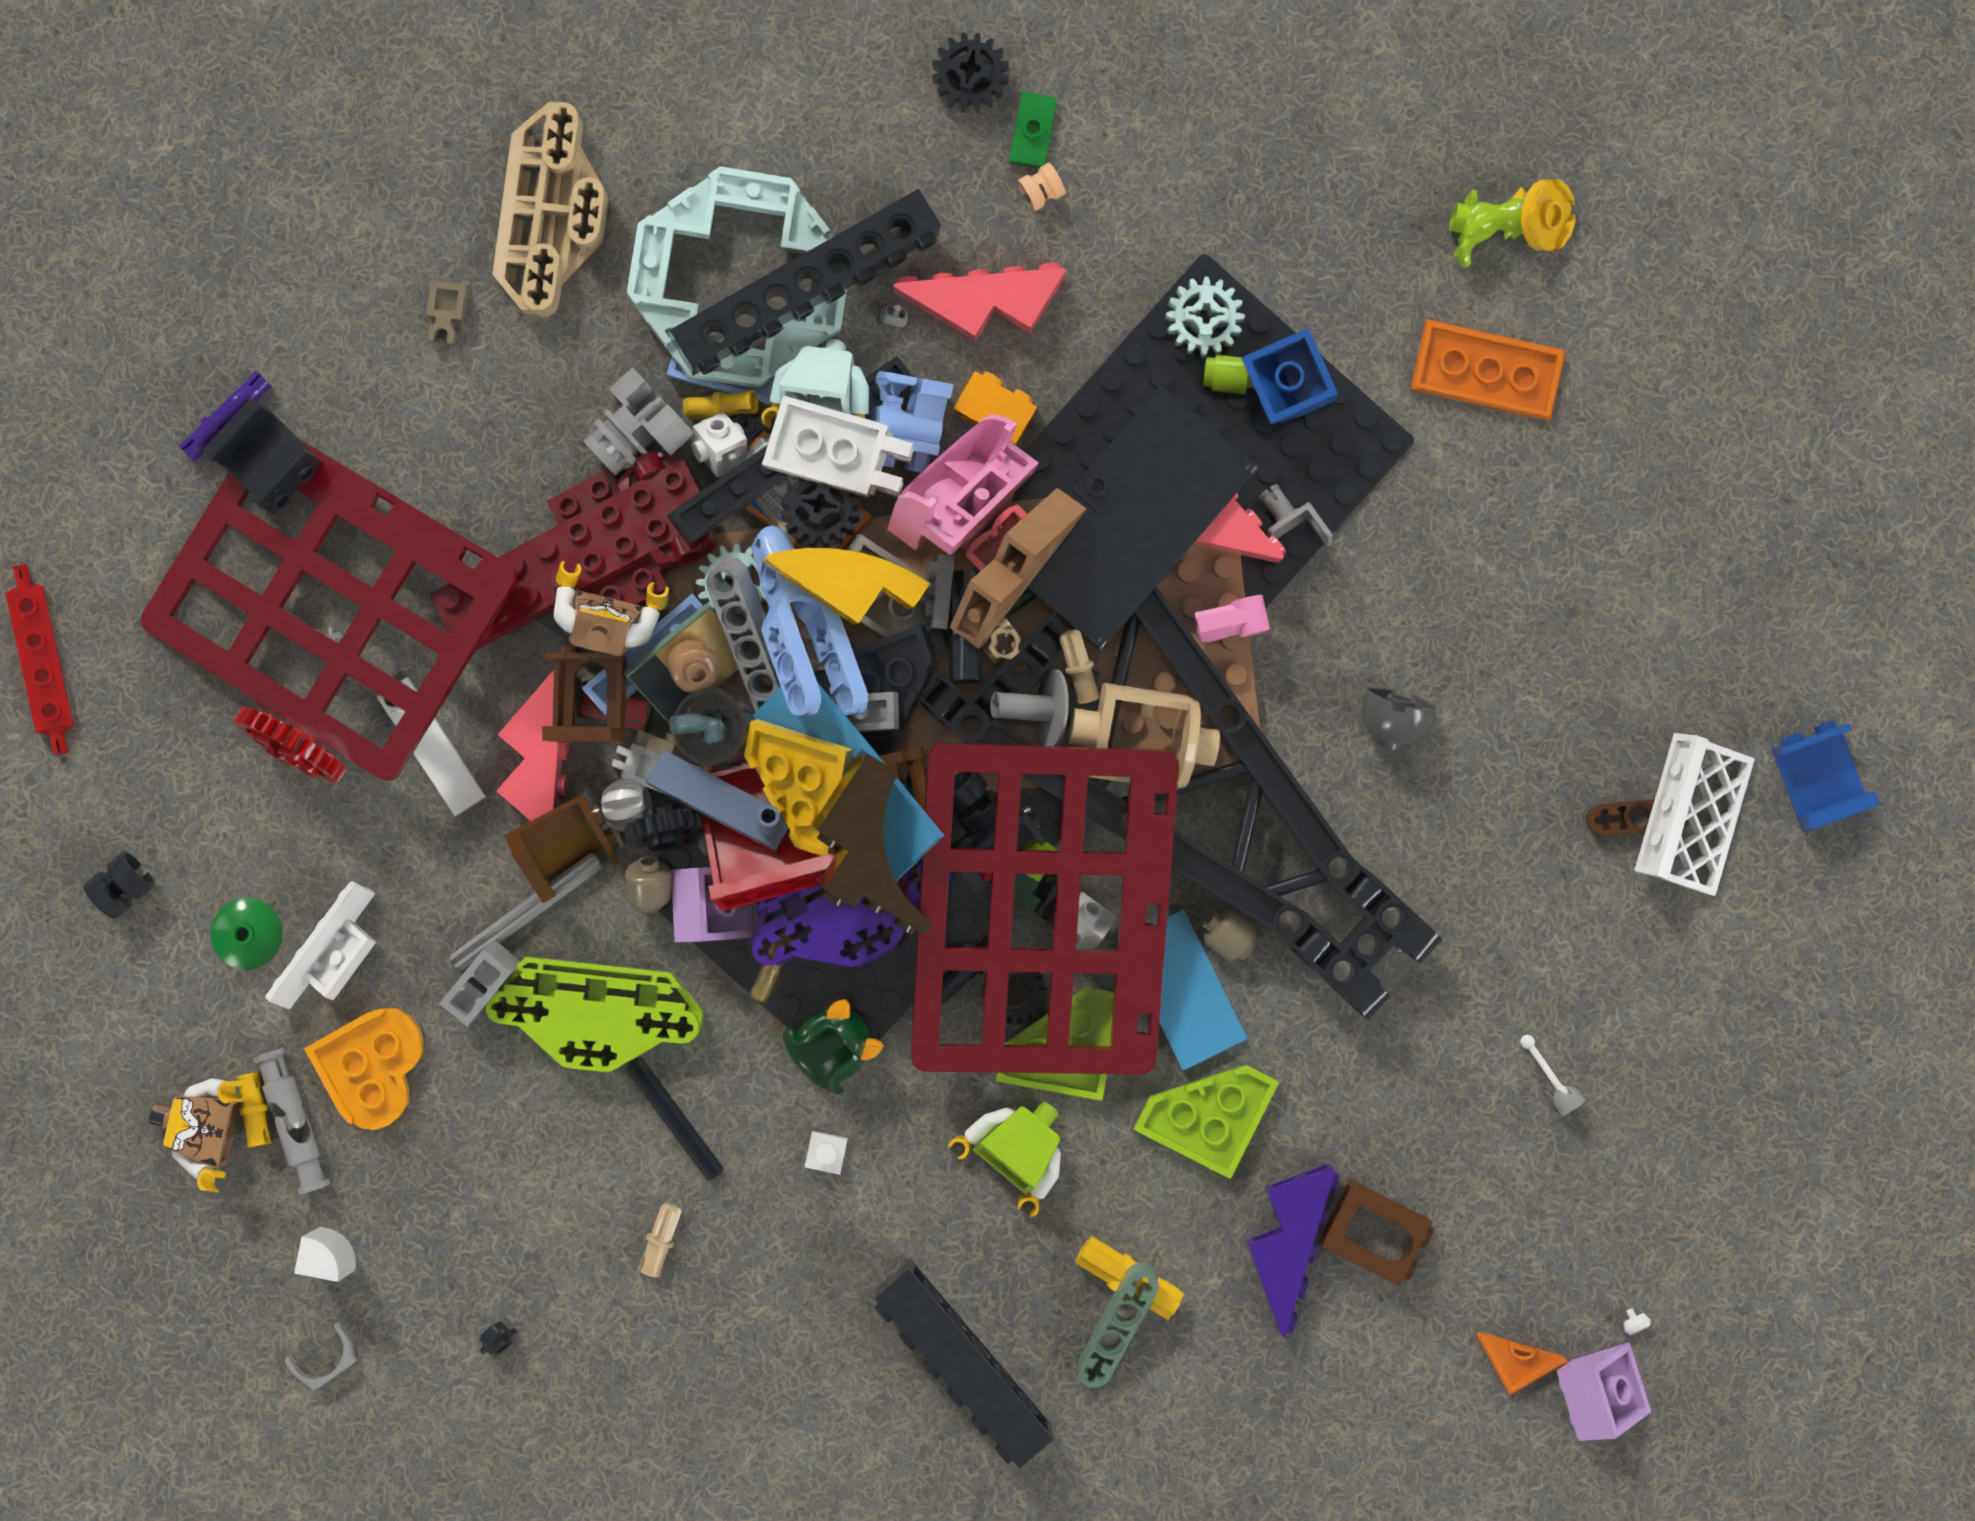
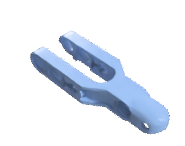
M773 525L763 528L752 544V553L760 573L761 586L769 606L761 631L790 712L797 716L813 715L818 712L821 704L820 689L790 607V603H792L796 615L807 626L819 663L824 665L831 685L829 688L830 694L835 696L839 709L844 715H861L867 708L868 693L841 617L762 563L765 556L770 553L795 549L790 536L782 528Z

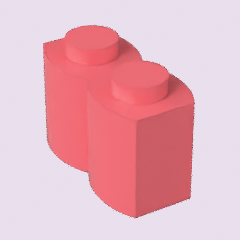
M1019 505L1011 506L1003 511L994 522L992 530L979 535L970 544L966 552V562L977 572L983 570L994 560L1005 534L1022 520L1027 513Z

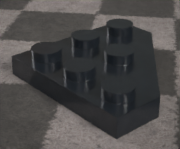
M917 625L853 650L867 693H898L899 730L859 732L878 756L896 752L936 662V656L925 625Z

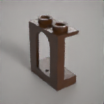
M559 646L558 653H544L545 659L554 660L553 723L552 726H542V741L555 743H625L627 677L624 671L627 670V656H615L593 650L592 653H580V647ZM588 662H598L603 666L607 674L606 727L575 726L576 676L581 666Z
M1350 1178L1318 1243L1323 1248L1401 1286L1403 1280L1408 1281L1416 1269L1417 1261L1414 1258L1419 1248H1425L1432 1237L1433 1228L1430 1226L1433 1221L1427 1216L1421 1215ZM1359 1205L1403 1226L1409 1231L1411 1238L1400 1260L1386 1259L1344 1237Z

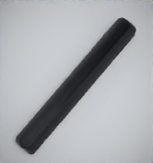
M636 1058L625 1068L626 1072L706 1180H713L723 1171L721 1163L643 1058Z

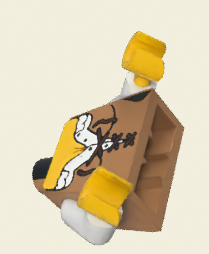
M565 561L560 563L556 582L561 587L557 588L554 619L565 632L569 633V641L572 645L615 656H622L629 648L644 645L650 640L660 616L658 611L665 609L668 604L669 588L667 586L663 594L655 595L653 594L655 583H650L647 587L646 605L648 607H643L579 590L575 591L572 588L577 585L581 573L580 564L577 563L574 573H568L564 570Z
M208 1079L189 1086L185 1094L175 1096L171 1108L154 1105L150 1112L149 1126L166 1129L163 1146L172 1151V1157L197 1180V1185L202 1191L218 1193L219 1189L215 1187V1178H225L226 1176L224 1171L214 1170L212 1167L219 1168L227 1165L239 1113L238 1109H240L241 1102L243 1101V1098L236 1095L235 1090L237 1086L244 1085L242 1080Z

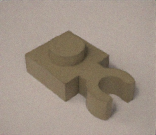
M431 280L426 316L436 319L427 332L428 341L432 344H436L439 332L447 331V344L455 346L457 333L453 328L454 322L464 323L469 293L467 285Z
M638 729L634 741L635 744L659 754L666 750L695 765L699 754L698 750L686 746L688 739L671 733H667L664 738Z

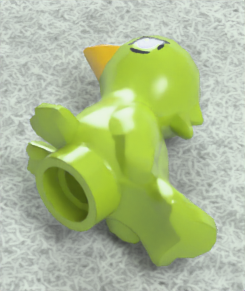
M1522 187L1519 188L1511 199L1500 205L1477 201L1478 193L1474 189L1467 195L1464 204L1456 203L1451 215L1449 231L1460 233L1458 237L1459 245L1453 255V258L1457 260L1460 266L1463 268L1469 267L1471 264V253L1476 244L1490 238L1498 230L1504 231L1505 240L1509 237L1515 240L1523 234L1521 211L1526 191Z

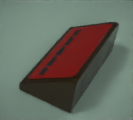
M582 689L577 716L606 724L604 713ZM633 694L626 700L625 730L637 733L639 729L648 732L654 707L645 697Z

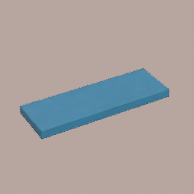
M818 682L821 704L816 714L793 715L787 706L780 686L752 715L755 719L854 749L851 764L861 749L884 763ZM896 778L885 810L884 844L889 867L897 882L944 834Z

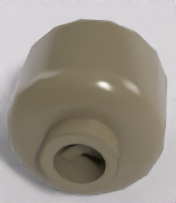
M653 856L641 857L638 861L629 865L625 871L627 901L641 912L651 913L661 910L672 899L673 878L671 867Z
M1233 907L1224 908L1219 912L1214 910L1204 921L1203 928L1206 929L1204 933L1205 944L1225 960L1244 959L1253 951L1257 944L1258 937L1256 936L1255 924Z

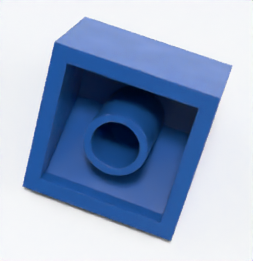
M1309 328L1241 358L1271 425L1303 416L1336 401L1337 390Z

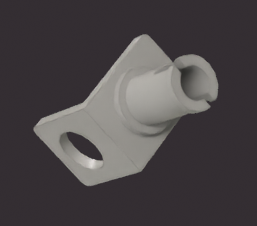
M1278 484L1270 487L1272 490L1270 493L1268 490H1265L1259 496V499L1263 501L1277 521L1275 525L1268 529V538L1274 536L1278 539L1307 519L1326 546L1332 544V533L1309 502L1300 508L1294 509L1280 490Z

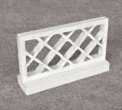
M1674 733L1634 871L1701 893L1716 896L1755 759L1708 742V739L1697 735ZM1705 750H1707L1713 765L1703 771L1701 764ZM1733 761L1740 762L1737 777L1730 781L1725 766ZM1717 772L1722 787L1711 793L1706 779ZM1698 785L1704 799L1693 806L1691 799L1695 786ZM1726 795L1729 806L1727 812L1720 815L1715 801ZM1707 807L1712 821L1701 827L1696 814ZM1686 820H1689L1693 834L1683 840L1681 834ZM1716 829L1719 841L1717 846L1710 850L1705 835ZM1697 842L1702 856L1691 862L1686 848ZM1679 854L1684 868L1674 875L1670 874L1674 858ZM1706 863L1710 872L1706 885L1700 884L1695 870Z

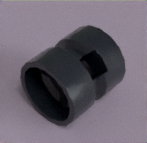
M958 772L955 774L953 813H958L956 816L957 821L968 835L975 836L995 824L997 794L993 790H986L987 782L979 772Z
M122 851L107 864V872H97L83 885V889L91 902L102 913L112 919H117L132 906V898H142L156 883L149 872L140 877L135 870L142 864L130 853ZM115 885L123 892L122 894H121L120 891L115 887Z

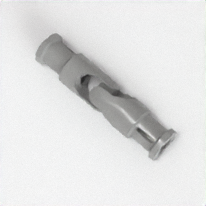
M283 1047L254 1057L252 1060L253 1063L258 1064L265 1083L262 1089L270 1111L275 1117V1126L288 1166L293 1167L300 1186L297 1190L298 1195H303L329 1185L330 1181L324 1178L318 1160L320 1152L307 1115L302 1109V1101L295 1078L289 1075L283 1057L286 1053ZM302 1127L304 1131L303 1138L298 1143L291 1138L288 1132L293 1128Z

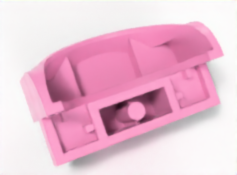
M991 414L984 417L933 461L900 493L887 530L915 551L927 539L950 556L959 547L967 551L970 544L979 535L985 533L994 524L998 516L1009 508L1015 491L1036 471L1039 462L1010 442L1017 424L1001 415Z

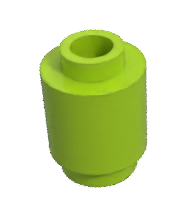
M1216 355V358L1207 357L1203 386L1212 387V391L1246 395V388H1254L1241 357Z

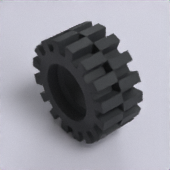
M1009 972L1008 979L1019 978L1023 980L1028 986L1029 994L1026 1001L1021 1005L1011 1006L1007 1004L1006 1023L1011 1025L1028 1023L1031 1019L1036 1018L1042 1008H1044L1047 996L1046 982L1040 972ZM985 980L983 981V986H982L983 1002H984Z

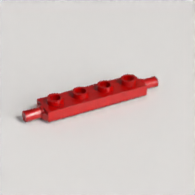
M20 564V567L15 565L12 569L17 587L5 592L35 732L37 734L49 735L53 756L60 755V751L62 754L69 753L64 732L72 728L74 723L45 590L43 586L31 584L28 564Z

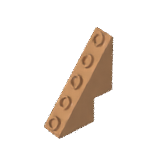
M1058 488L1047 496L1005 534L994 560L970 580L950 628L978 649L981 648L1085 513L1086 508Z

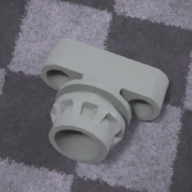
M631 368L609 388L610 392L623 406L614 414L606 408L603 413L608 418L604 422L599 418L593 422L591 434L583 442L616 476L623 469L632 467L631 464H634L636 457L640 453L642 455L648 453L644 448L654 439L669 455H672L694 432L654 392L635 369Z

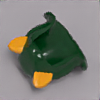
M846 999L834 1002L827 1011L810 1018L799 1031H794L792 1026L786 1027L782 1035L790 1057L802 1069V1072L808 1075V1078L814 1084L828 1091H833L838 1095L844 1092L840 1082L856 1074L865 1060L876 1057L884 1047L881 1041L869 1037L870 1031L865 1020L860 1015L850 1011V1004Z

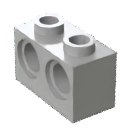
M493 940L480 952L439 1004L468 1027L485 1009L486 1004L495 993L501 989L515 972V969L518 967L517 964L521 961L497 941Z

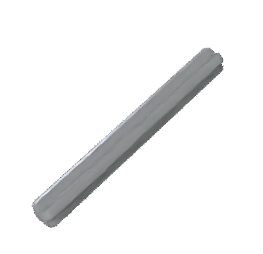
M589 853L550 882L555 897L542 903L537 893H534L452 953L450 959L458 970L466 969L493 940L500 944L603 868L600 858L595 853Z

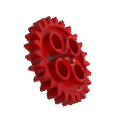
M242 706L233 720L234 724L246 732L250 739L263 746L262 749L267 754L282 763L285 762L288 766L298 768L313 778L322 777L326 781H331L335 784L339 782L347 769L331 752L317 744L316 738L267 712H257L253 708Z

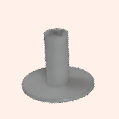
M1058 669L1048 670L1040 683L1037 695L995 692L991 699L992 717L1035 721L1041 745L1058 746L1065 731L1069 704L1068 688L1063 673Z

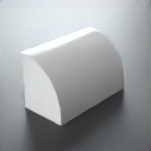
M318 1227L301 1237L295 1274L338 1282L355 1271L356 1259L353 1248L348 1240L339 1232L325 1227Z

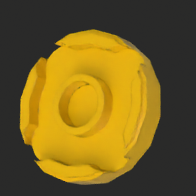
M1541 179L1534 183L1526 193L1521 211L1522 231L1528 245L1536 251L1559 250L1564 247L1572 235L1576 214H1571V205H1575V200L1569 186L1562 180Z

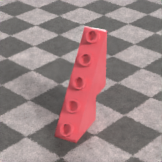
M1046 263L1039 265L1038 270L1025 271L1022 266H1012L1004 268L1003 273L989 274L988 270L980 269L969 271L967 273L968 276L953 277L952 273H938L932 275L931 280L918 281V277L905 276L897 278V283L893 287L894 293L976 342L993 312L1031 334L1066 276V269L1060 267L1059 263Z
M1237 493L1193 544L1275 563H1280L1283 559V554L1286 553L1285 548L1274 536L1268 538L1259 528L1263 524L1258 516L1249 508L1244 511L1236 501L1239 498Z
M554 670L498 733V736L525 759L499 787L497 792L530 821L559 807V796H565L567 789V775L561 774L562 760H568L570 743L542 741V726H552Z

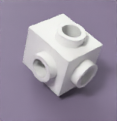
M724 412L693 426L694 442L691 444L692 451L696 459L701 463L705 462L717 478L730 472L748 459L747 438L742 427L737 422L733 423Z
M1081 892L1079 897L1076 949L1094 950L1103 940L1117 917L1084 892Z

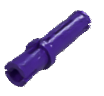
M255 370L208 418L204 416L200 420L202 424L178 446L196 462L204 453L202 450L251 397L258 401L273 386Z

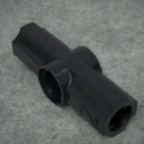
M963 569L953 571L947 629H942L945 642L949 643V682L960 684L983 681L982 647L978 649L950 628L970 580L979 573L975 570Z

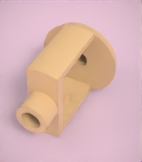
M1103 683L1098 712L1074 708L1072 711L1068 731V744L1082 747L1107 748L1116 700L1141 703L1140 715L1149 718L1155 717L1157 706L1179 709L1171 746V752L1179 761L1177 789L1185 788L1188 785L1194 764L1214 766L1216 763L1220 744L1219 730L1200 727V704L1187 695ZM1089 776L1090 778L1130 783V777Z

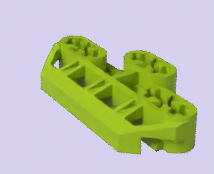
M531 956L525 957L517 964L518 967L515 969V972L486 1004V1013L493 1022L519 1026L561 1066L599 1072H611L661 1042L683 1044L694 1040L701 1033L704 1010L673 972ZM536 973H540L538 993L534 992L535 987L510 984L519 975L522 979L536 980ZM587 978L590 979L588 998H585V992L558 989V983L586 985ZM637 984H640L638 1004L635 1003V998L608 995L609 988L636 991ZM672 988H676L689 1005V1008L685 1009L686 1003L658 1000V995H670L674 991ZM522 997L528 998L525 1003H523ZM506 998V1002L509 1005L518 1006L523 1004L525 1007H534L540 1005L542 1001L543 1008L548 1009L549 1014L542 1016L541 1020L536 1012L522 1013L523 1011L518 1010L506 1012L504 1016L503 1010L497 1008V1003L504 1001ZM651 1013L652 1020L664 1021L666 1020L664 1013H672L668 1022L678 1023L684 1017H687V1023L693 1025V1030L686 1032L684 1036L680 1028L670 1027L667 1029L669 1036H664L661 1033L664 1031L665 1026H654L648 1032L646 1031V1025L640 1024V1019ZM521 1014L524 1020H518ZM573 1041L575 1042V1048L587 1050L591 1048L589 1041H593L596 1043L592 1047V1051H602L609 1045L611 1046V1052L617 1053V1058L612 1059L608 1064L606 1063V1057L594 1055L590 1057L592 1064H588L585 1062L589 1058V1054H579L572 1060L570 1059V1053L565 1052L564 1048L571 1045Z

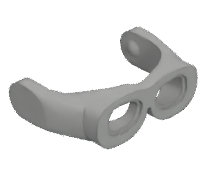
M341 1321L335 1323L334 1328L342 1339L344 1346L343 1354L338 1366L329 1375L321 1377L308 1375L299 1368L296 1360L291 1355L285 1358V1363L292 1374L302 1383L309 1386L312 1392L317 1391L358 1362L355 1356L352 1337Z

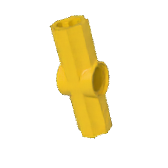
M1090 1235L1075 1260V1263L1080 1265V1267L1107 1282L1106 1285L1115 1292L1126 1271L1137 1262L1131 1258L1130 1254L1125 1253L1123 1255L1093 1235ZM1158 1276V1292L1149 1309L1169 1320L1179 1307L1184 1292ZM1143 1277L1141 1281L1136 1280V1291L1134 1293L1136 1296H1138V1290L1141 1285L1148 1283L1147 1277Z

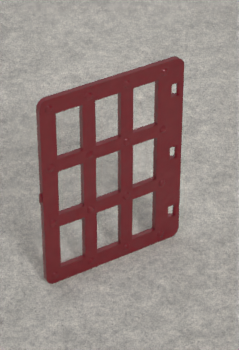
M302 441L322 463L316 469L314 476L297 489L298 492L318 503L296 540L242 508L241 505L249 491L229 471L143 611L141 625L148 633L256 700L254 704L265 711L270 709L375 777L384 781H392L402 773L514 589L518 580V574L516 569L510 564ZM379 497L394 506L387 516L374 509ZM339 516L396 550L374 587H371L317 554L318 549ZM229 525L284 558L263 595H260L207 562ZM467 550L482 558L476 569L462 562ZM416 563L474 597L452 635L394 601ZM304 572L361 606L339 643L283 609ZM195 580L250 614L228 651L173 617ZM382 619L440 654L418 691L413 690L360 657V654ZM270 628H273L327 662L305 699L249 664ZM347 676H350L405 711L383 748L326 713L327 708Z
M938 743L930 749L927 759L925 812L944 836L922 857L919 901H916V908L927 915L933 922L926 935L919 931L917 933L911 1060L916 1069L923 1072L1147 1074L1155 1067L1177 781L1179 775V761L1172 752L1156 749ZM955 772L998 773L993 849L951 848ZM1022 774L1064 775L1059 851L1017 850ZM1088 776L1130 777L1124 852L1083 851ZM1155 793H1167L1165 814L1154 813ZM949 872L992 873L987 947H945ZM1015 873L1057 874L1052 949L1011 948ZM1081 875L1123 876L1117 950L1076 949ZM1147 904H1158L1157 925L1145 923ZM943 970L986 971L981 1044H939ZM1009 972H1051L1046 1045H1004ZM1074 973L1115 974L1110 1046L1069 1045ZM1150 1013L1149 1032H1137L1138 1014Z

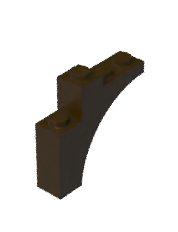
M861 749L812 823V826L820 832L817 836L818 840L834 850L839 845L841 846L818 883L826 890L823 897L840 908L846 903L855 909L864 896L865 899L862 903L880 915L886 910L896 916L893 923L910 934L916 929L926 935L933 922L927 915L914 907L902 893L889 867L885 851V810L889 794L899 774Z

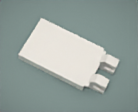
M783 395L762 465L764 468L819 484H827L830 487L868 497L869 494L875 495L876 490L898 497L904 484L902 482L903 478L882 472L886 456L910 463L914 448L913 443L892 437L893 433L888 432V425Z

